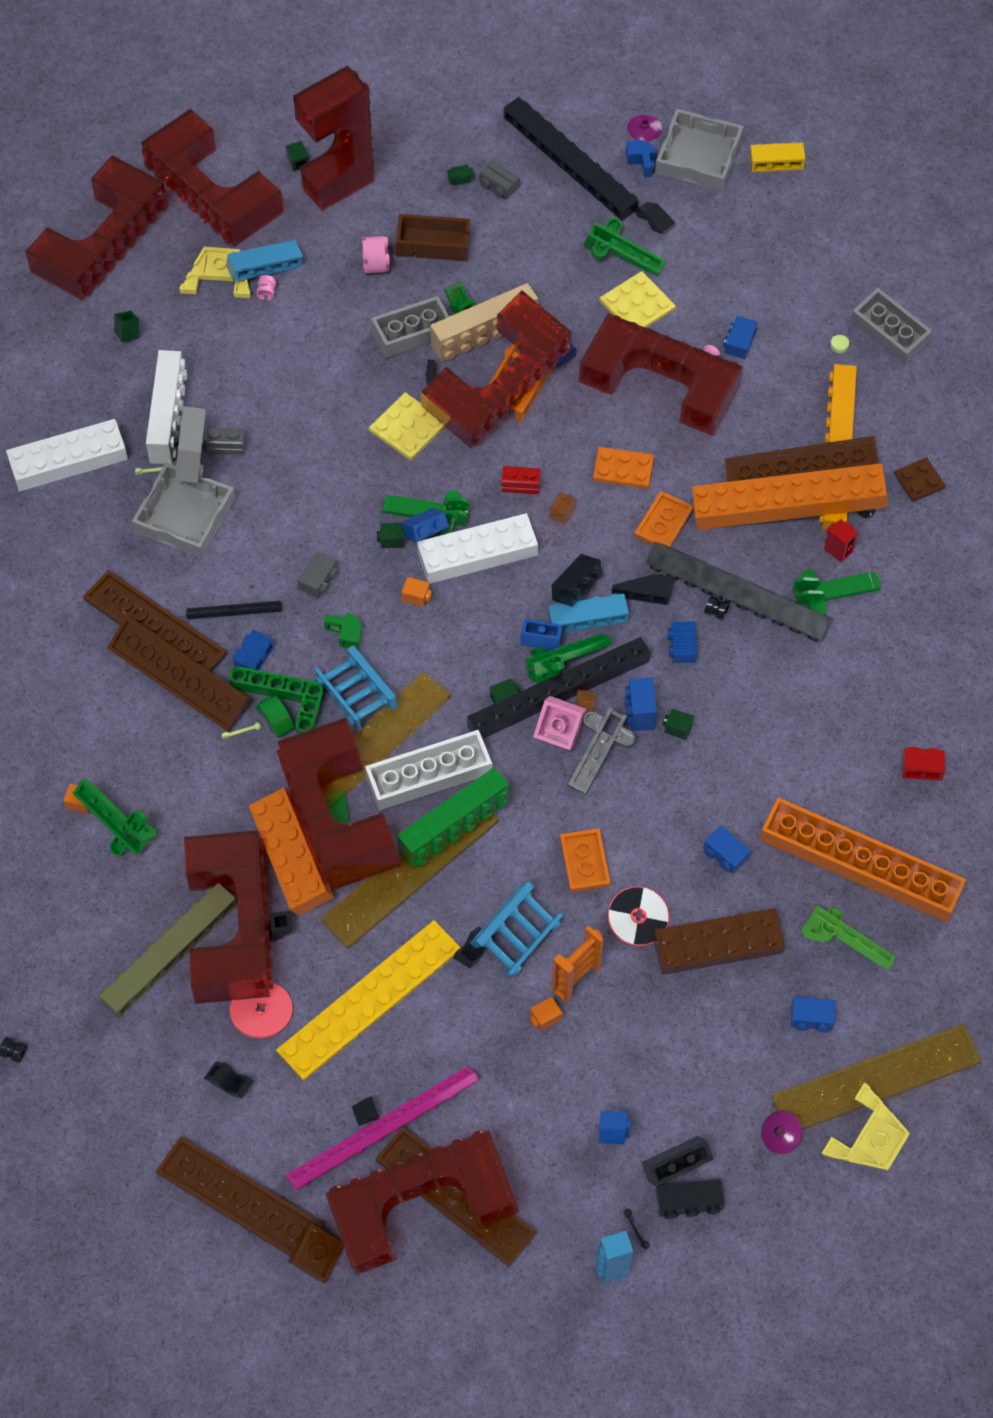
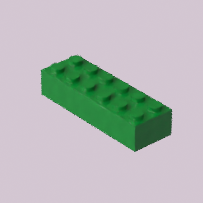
M493 767L397 835L398 853L412 869L423 866L430 857L440 854L444 847L450 843L454 844L465 832H471L478 823L488 820L496 810L505 808L509 802V783Z

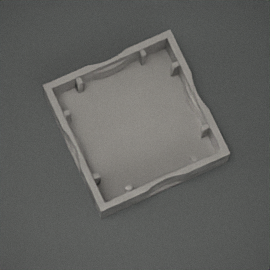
M676 109L669 127V134L663 142L656 160L655 174L723 191L742 140L744 126L722 120L709 119L699 114Z
M165 463L154 482L150 494L142 502L131 521L134 533L203 558L236 499L234 488L199 476L198 483L175 481L176 466Z

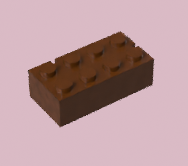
M399 214L396 256L412 257L413 254H416V257L468 261L471 219Z

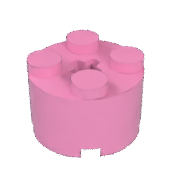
M384 236L362 237L364 274L385 273L389 271L388 238Z

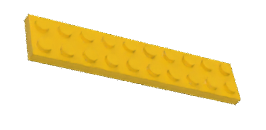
M433 920L277 1048L276 1052L304 1082L451 960L455 952L461 947Z

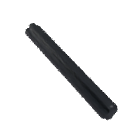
M278 600L187 608L186 617L187 619L281 612L282 602Z

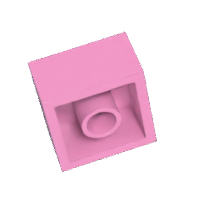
M549 696L544 701L533 737L571 750L576 744L587 709Z

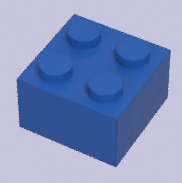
M653 677L629 679V684L625 687L624 706L627 708L626 724L631 726V731L655 730L657 710Z

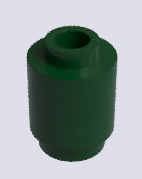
M468 164L451 167V169L447 170L449 184L454 183V185L471 182V178H474L472 167L469 168Z

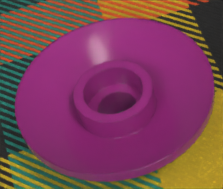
M642 114L633 117L628 122L627 131L633 139L649 142L659 137L662 126L657 118Z
M774 1112L766 1118L762 1125V1141L774 1153H790L796 1149L802 1139L801 1123L790 1112ZM778 1128L782 1129V1133L780 1135L776 1134Z

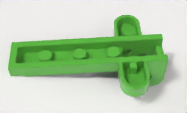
M818 905L815 907L802 930L806 938L828 942L835 936L873 962L889 970L895 955L842 922L843 913L839 909L830 907L828 911H825Z

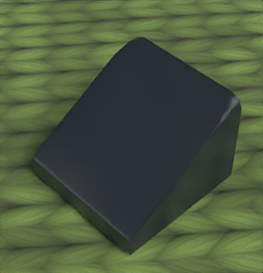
M372 1096L352 1106L359 1126L379 1119Z

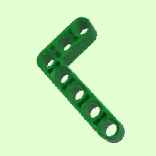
M234 667L230 670V684L239 691L269 697L276 696L279 699L301 703L295 724L296 733L301 739H310L313 736L324 700L323 687L320 683L245 667ZM309 709L314 710L313 712H306ZM304 726L309 727L306 730L301 729Z

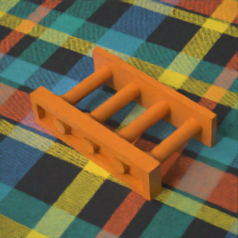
M513 342L511 348L508 347L506 349L504 360L487 389L484 388L481 393L482 406L486 407L490 400L514 410L515 420L522 422L553 369L554 357L547 355L544 361L539 362L517 353V343ZM514 359L537 368L538 372L536 375H529L509 366ZM507 373L529 382L530 386L528 389H522L501 379ZM497 387L522 396V400L520 403H514L493 393Z
M589 926L585 928L584 942L568 958H563L558 954L553 959L551 990L566 1004L572 999L573 986L591 968L597 973L601 969L604 939L597 929H592Z

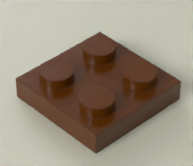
M927 457L894 471L895 477L912 502L941 491L946 487Z
M307 1223L288 1262L317 1281L326 1283L345 1244L313 1223Z

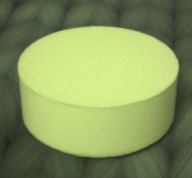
M844 335L834 336L831 339V349L837 353L847 351L849 347L848 338Z

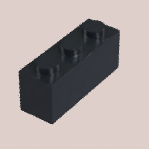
M580 554L551 585L552 601L573 607L577 601L581 600L586 591L591 589L597 579H600L602 576L601 560Z
M696 1136L641 1162L648 1182L657 1187L714 1159L707 1141Z
M721 1179L656 1187L659 1217H664L667 1220L675 1219L678 1217L677 1215L686 1214V1217H695L700 1212L714 1215L720 1213V1210H723L725 1206Z

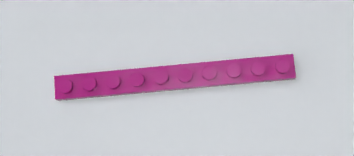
M468 1066L464 1067L285 1175L288 1182L295 1190L306 1186L312 1179L324 1175L327 1170L334 1166L341 1165L347 1158L361 1153L364 1148L372 1143L379 1142L387 1134L399 1130L407 1122L416 1120L420 1114L434 1109L437 1104L452 1098L460 1090L469 1088L478 1080L475 1072Z

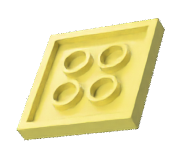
M642 271L599 298V301L633 336L676 309L674 303Z
M405 392L369 427V431L412 461L447 426V421Z

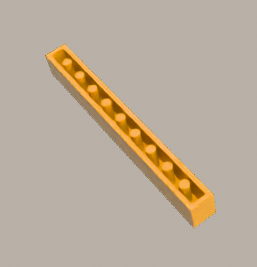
M834 364L833 371L829 373V382H832V386L828 388V397L831 398V402L827 403V413H830V417L826 418L825 428H829V433H825L824 443L852 439L857 366ZM848 512L819 516V523H823L822 529L827 530L832 523H836L840 519L847 522Z

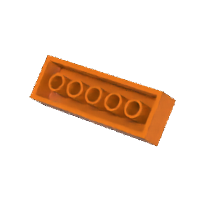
M282 788L249 805L290 910L296 915H301L333 899L334 895L293 795L285 788Z

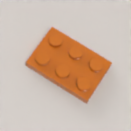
M598 447L593 481L649 489L654 454Z
M660 491L634 532V537L652 546L654 542H660L671 547L694 511V506Z
M600 828L560 834L570 892L610 887L611 882Z

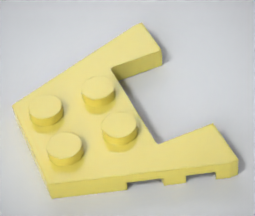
M203 247L194 263L193 269L187 274L184 284H181L180 293L196 295L199 279L233 282L226 267L227 256L233 252H240V249ZM247 279L235 282L234 297H251Z
M864 1082L854 1100L872 1110V1115L852 1148L831 1137L822 1155L888 1171L910 1133L894 1114L888 1110L881 1099L875 1095L868 1084Z

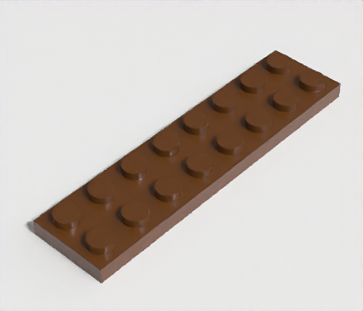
M875 435L725 458L727 482L879 464Z
M109 570L83 596L84 601L119 625L126 615L131 616L211 672L227 656L226 650Z
M129 615L125 616L107 647L114 654L227 732L232 730L250 699Z
M404 1126L375 1158L380 1165L507 1267L512 1265L536 1235V1231Z
M181 1136L156 1170L157 1175L290 1257L307 1223H313L321 1229L324 1227L323 1223Z

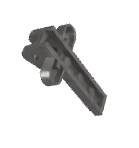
M609 707L604 717L595 712L585 714L583 719L584 725L596 733L568 783L569 787L586 795L612 744L615 742L623 747L633 745L635 740L633 732L623 727L627 719L626 715L617 713L611 707ZM610 716H615L620 722L611 736L605 733L603 729Z

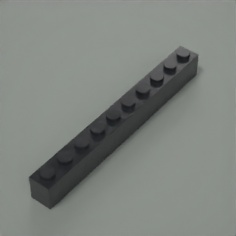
M518 97L503 107V118L621 221L632 215L638 208V199L634 194L626 190L623 184L618 183L610 173L604 171L598 163L589 158L587 153L582 152L574 142L567 139L551 122L545 120L538 111L530 107L527 101Z
M654 542L646 560V563L650 565L649 568L654 571L660 572L663 570L667 572V576L675 580L679 577L685 580L684 584L694 588L697 585L706 594L712 595L715 593L719 595V599L722 601L730 602L731 600L737 603L736 607L747 611L749 608L754 610V615L765 618V616L772 618V623L779 626L783 624L790 626V631L800 634V632L808 634L807 638L816 642L818 639H824L833 619L660 542Z
M640 636L467 716V727L470 732L479 730L482 739L540 713L544 701L549 696L566 701L648 663L650 650Z

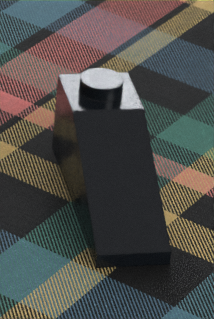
M652 574L612 585L611 594H624L625 599L668 605L672 577L665 574Z

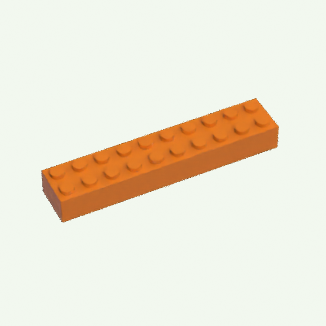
M882 463L692 486L697 530L887 508V492Z
M779 797L760 835V841L946 923H948L966 882L965 878Z

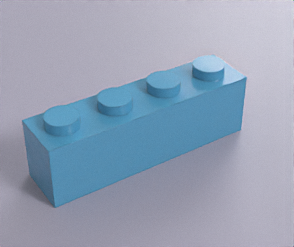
M295 240L284 241L278 244L230 253L227 256L226 267L233 282L301 267L303 255Z
M611 594L606 597L579 600L573 607L555 603L548 606V618L550 623L561 624L562 633L626 623L628 622L629 611L624 594Z
M627 1231L601 1238L600 1246H597V1265H595L598 1278L602 1277L603 1282L606 1283L629 1276L633 1250Z

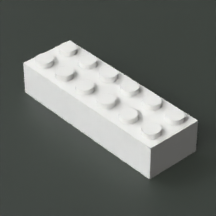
M159 350L146 439L150 463L172 464L173 458L177 457L175 442H179V431H177V427L181 426L179 411H183L181 396H185L183 381L187 380L185 359H182L181 351Z
M115 419L6 450L19 491L128 460Z
M526 513L417 542V553L426 580L431 584L538 556V543Z
M476 730L365 766L367 781L380 811L478 779L492 769V762L480 732Z

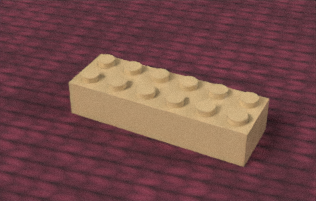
M526 283L430 325L431 347L440 361L451 360L457 354L467 353L473 347L483 346L489 340L499 339L505 333L515 332L526 324L531 325L538 319V298L529 284Z

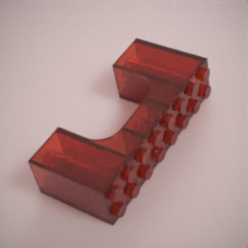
M348 65L293 95L295 120L315 143L334 133V141L330 148L321 156L300 167L302 189L321 211L326 210L374 182L370 88L366 82L359 78L358 73L355 70L353 71Z
M191 108L141 141V152L144 156L143 163L146 169L152 170L159 181L163 180L170 191L174 190L178 198L182 202L185 201L192 212H197L204 223L208 222L216 234L220 233L225 243H230L233 247H236L284 213L282 192L260 171L255 172L236 186L221 187L211 181L195 166L215 152L216 147L213 128Z
M113 155L91 178L95 200L114 210L98 229L86 239L72 240L47 227L25 251L31 273L82 301L86 296L89 297L92 294L93 288L97 284L99 285L103 282L104 276L114 269L115 263L124 258L129 247L132 248L135 245L137 238L145 234L147 227L153 224L161 211L164 212L168 206L164 182Z
M523 290L497 314L496 330L520 351V354L491 384L481 388L469 386L448 367H445L421 392V406L470 449L474 445L480 444L485 433H490L495 428V423L499 419L503 420L507 416L508 410L512 406L518 405L524 393L528 394L533 389V384L537 380L541 381L546 375V371L549 368L555 367L561 355L565 356L571 349L572 332Z
M608 313L580 361L579 383L613 395L626 372L635 368L650 370L688 387L689 391L681 406L680 423L714 436L740 388L743 366Z
M343 718L277 741L279 749L276 752L296 804L324 885L329 884L330 890L333 891L400 867L397 849L383 812L354 823H341L331 816L324 799V791L330 783L364 770L347 719Z
M258 830L184 837L185 868L189 890H208L219 883L226 890L231 891L237 896L238 932L229 943L221 946L189 948L191 989L195 1004L270 997V989H274L271 972L272 958L270 955L268 890L263 838H259Z
M489 1130L476 1131L472 1134V1137L466 1139L458 1138L446 1147L443 1145L437 1146L431 1150L432 1152L425 1155L423 1153L416 1154L407 1162H396L389 1169L375 1170L368 1177L363 1179L362 1177L354 1178L350 1181V1184L345 1186L336 1185L330 1188L329 1192L325 1193L350 1266L356 1275L397 1260L386 1229L387 1217L395 1206L425 1193L427 1194L442 1187L460 1189L469 1200L479 1228L519 1213L516 1199Z

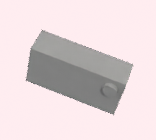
M879 288L853 310L852 321L905 364L911 361L931 342L932 330Z
M436 296L371 318V333L386 359L430 344V325L448 318L449 315L439 297Z
M183 406L175 481L198 483V476L203 474V465L200 464L206 409Z

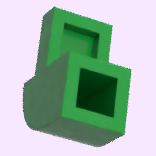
M457 282L444 289L450 303L448 307L453 315L476 305L474 299L468 298L462 282Z
M346 612L345 618L337 615H325L324 630L340 633L338 638L339 647L348 649L354 645L359 650L362 634L361 625L357 617L349 612Z
M276 696L265 698L258 705L254 706L258 714L265 718L271 732L277 737L295 728L287 710Z

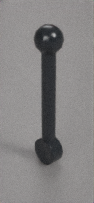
M625 1209L623 1214L629 1219L642 1242L641 1247L645 1250L648 1249L650 1244L648 1241H645L632 1218V1211Z

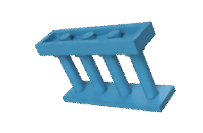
M353 645L347 649L349 657L346 662L324 675L317 667L314 669L316 674L314 679L322 685L343 711L351 727L355 726L360 732L362 730L360 719L383 705L388 706L393 711L398 708V703L394 693ZM351 667L358 669L357 674L336 687H333L329 682ZM367 680L368 686L345 701L340 696L341 692L357 682ZM371 693L379 695L378 700L357 713H354L350 708L351 705Z
M529 881L520 884L470 942L475 949L482 946L487 947L508 967L502 973L505 977L515 976L522 967L520 965L550 930L553 931L559 926V919L563 916L561 913H557L551 917L531 897L530 891L534 886ZM521 901L527 903L546 922L539 931L518 911L517 906ZM508 916L513 917L533 937L527 946L505 926L506 923L504 921ZM495 931L500 932L520 952L514 961L492 941L493 938L491 936Z

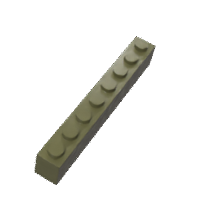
M219 883L215 887H210L200 901L194 902L190 910L176 920L173 927L166 929L156 943H151L141 957L133 960L131 967L126 971H122L111 986L108 985L102 990L99 996L102 1004L120 1019L237 906L236 898Z

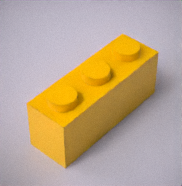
M803 143L750 145L751 172L804 169L805 153Z

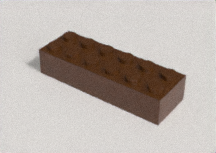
M776 908L655 929L653 934L662 975L782 954L785 949Z

